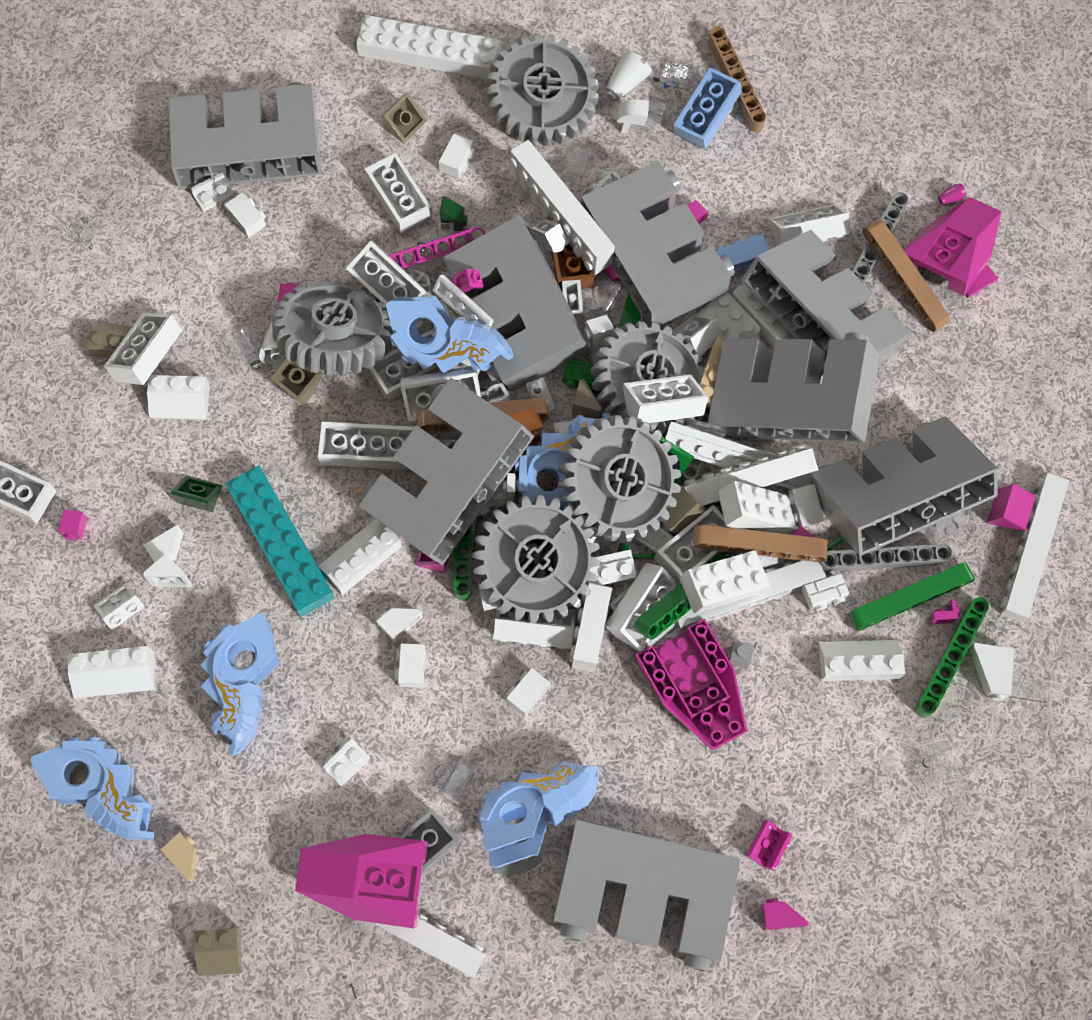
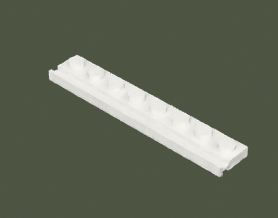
M670 421L669 428L664 437L693 455L695 459L723 468L732 467L734 469L740 467V463L746 461L753 463L762 456H776L774 453L674 421ZM812 472L775 484L789 489L809 485Z
M631 550L594 557L599 559L601 563L599 566L590 567V571L595 573L598 579L592 582L586 581L585 585L588 586L589 583L606 585L637 578ZM539 570L532 575V578H541L547 573L544 570ZM490 588L479 590L483 611L499 608L500 599L493 603L486 601L491 592Z

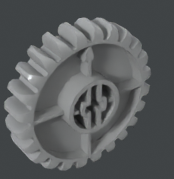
M535 34L533 41H530L527 36L521 37L520 45L514 41L510 42L508 49L500 50L497 60L491 63L490 73L487 75L486 80L488 87L486 98L490 101L489 110L491 113L497 114L496 122L498 125L507 123L505 132L508 135L515 131L518 132V141L522 142L526 137H530V142L534 146H536L538 139H542L544 146H550L551 140L554 138L558 144H562L566 135L573 139L576 137L578 129L584 130L587 127L588 120L594 115L595 106L599 99L597 93L599 82L594 79L596 71L594 67H587L589 58L586 55L577 56L579 52L577 46H573L570 49L567 48L568 40L564 38L559 43H555L554 35L550 34L546 41H543L540 34Z
M321 280L320 285L309 282L306 283V289L301 286L293 288V293H286L283 296V300L277 303L275 312L272 315V336L274 341L277 342L278 350L285 353V358L288 361L293 362L297 360L296 366L299 368L309 366L312 373L324 370V374L327 376L333 375L334 371H338L341 376H346L348 370L357 374L361 372L362 366L370 369L374 367V362L382 361L385 353H388L391 348L390 338L393 335V330L386 305L380 302L374 294L368 295V289L363 287L356 289V284L348 283L344 286L342 281L337 280L333 284H329L326 280Z
M638 321L635 325L626 323L621 329L616 328L612 330L598 346V351L594 354L592 360L594 366L591 368V375L596 378L592 383V388L596 391H601L596 399L601 404L607 403L608 407L605 409V413H609V415L615 413L624 419L629 415L626 408L623 383L692 375L699 384L705 368L698 365L703 360L701 355H693L694 347L690 343L686 345L683 343L684 336L681 333L673 336L672 328L669 326L660 330L657 322H652L649 327H647L644 321ZM697 416L649 423V432L659 430L663 437L669 428L670 421L689 426Z
M619 415L611 416L608 419H597L593 422V425L583 426L580 429V435L571 437L569 442L572 448L562 452L563 458L568 463L558 466V471L565 474V479L558 481V487L567 489V493L561 496L562 503L571 502L574 507L572 516H585V522L581 528H592L594 530L593 537L603 535L604 540L607 542L617 539L620 542H630L633 538L643 539L647 536V532H655L660 528L659 522L669 519L670 515L666 508H674L677 505L676 499L671 496L673 493H678L681 490V487L674 483L675 478L681 477V471L672 468V465L678 461L677 455L668 456L667 452L671 449L672 445L669 441L660 443L659 440L662 437V433L659 430L649 432L650 424L646 421L637 425L635 417L628 416L622 419Z
M540 494L535 497L533 505L526 495L520 497L519 508L510 500L505 502L506 515L497 509L492 511V518L495 524L491 522H483L481 524L482 529L488 535L477 536L474 539L475 543L483 547L482 551L471 554L473 559L482 562L481 566L472 570L473 574L484 575L485 577L478 584V589L490 588L491 592L486 601L493 603L500 599L501 603L498 611L504 614L513 608L512 616L516 621H519L525 612L527 613L528 621L533 624L537 622L539 613H541L545 622H552L554 617L553 610L559 616L566 617L568 615L566 604L573 608H579L581 602L577 595L590 596L591 590L585 585L586 581L592 582L598 579V576L590 571V567L600 565L601 561L599 559L591 557V553L597 551L600 547L598 543H589L587 540L594 534V530L592 528L582 530L581 526L585 522V516L581 515L573 519L571 516L574 507L571 504L559 510L560 500L556 497L547 506L544 496ZM530 540L541 541L536 547L530 549L525 545ZM547 545V550L539 558L542 562L541 565L539 563L534 564L525 574V568L533 560L530 556L531 553L533 555L538 554ZM520 550L522 552L525 551L522 556L524 562L521 565L519 563ZM552 553V556H553L552 567H548V565H549V563H550V559H548V557H549L550 554ZM544 570L547 573L541 578H532L536 571Z

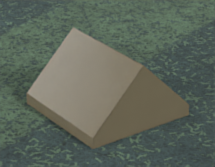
M408 92L403 94L382 115L384 129L402 143H405L427 121Z
M581 379L573 402L572 418L575 419L577 415H583L586 418L600 419L602 408L585 380Z
M680 485V492L671 495L677 501L676 507L666 508L670 517L667 521H662L675 535L679 534L707 511L682 485Z

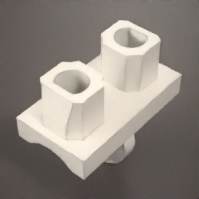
M544 377L526 383L531 399L543 398L547 402L548 411L556 409Z

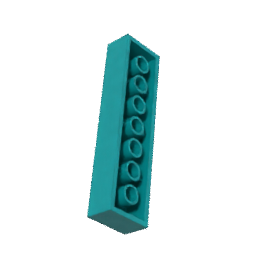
M260 465L226 482L225 484L299 616L302 617L335 599L332 590Z

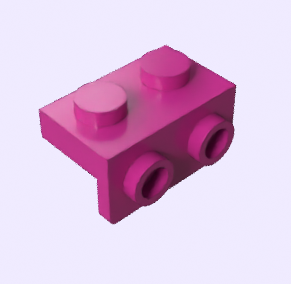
M764 820L745 856L761 867L774 871L780 864L785 849L790 844L792 834L781 830L770 821Z

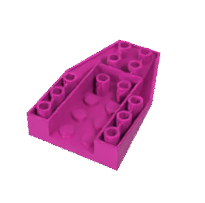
M969 197L929 224L904 251L917 270L921 266L949 279L948 289L965 296L991 259L1002 211Z
M705 618L687 627L686 631L655 648L651 646L635 655L634 661L663 706L712 751L748 732L735 670Z
M363 834L303 847L300 850L295 891L353 920L417 928L423 863L426 861L428 841Z

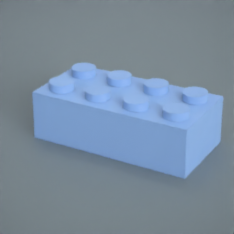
M710 67L673 125L675 135L706 150L741 94V82Z

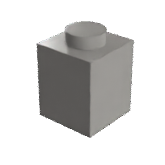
M735 640L729 656L732 666L747 669L751 662L754 645Z

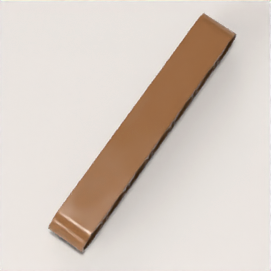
M714 26L710 30L708 45L721 72L741 82L742 92L737 99V102L740 104L739 109L748 128L752 132H760L764 127L766 114L725 30L720 26Z
M877 219L863 228L862 232L865 239L926 326L932 332H935L949 323L950 317L886 224L881 219Z
M543 398L490 403L507 415L535 408L542 423L549 419L547 402ZM428 409L420 410L416 414L417 426L428 434L457 432L438 419Z
M711 525L694 526L693 547L698 549L740 554L755 550L758 556L810 562L827 561L828 541L823 538Z

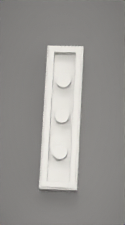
M440 275L432 291L461 317H467L468 321H477L491 328L494 320L447 277Z

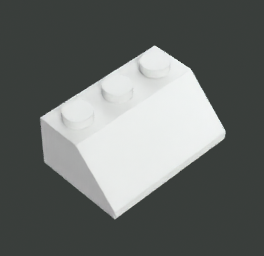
M150 375L147 388L149 418L206 420L210 389L207 378L199 376Z

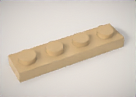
M719 336L714 341L699 381L700 387L708 396L707 407H710L712 403L724 339Z

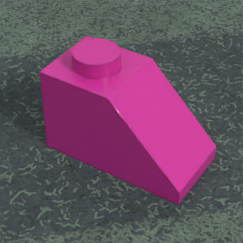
M778 898L766 899V903L761 904L764 931L808 926V921L787 903L778 902Z

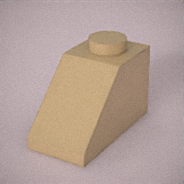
M179 832L161 851L188 881L192 882L195 879L197 849L193 845L196 842L188 833L184 835Z

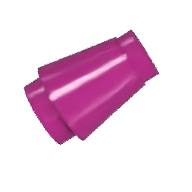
M955 183L939 195L938 200L942 206L963 200V197L966 196V190L961 183Z

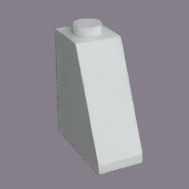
M980 643L971 645L969 652L985 695L992 697L996 701H1004V699L1011 696L1014 649Z

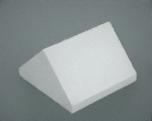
M166 553L144 572V577L152 587H191L192 584L184 572Z

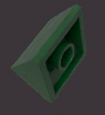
M185 476L171 491V495L178 504L213 512L222 485Z

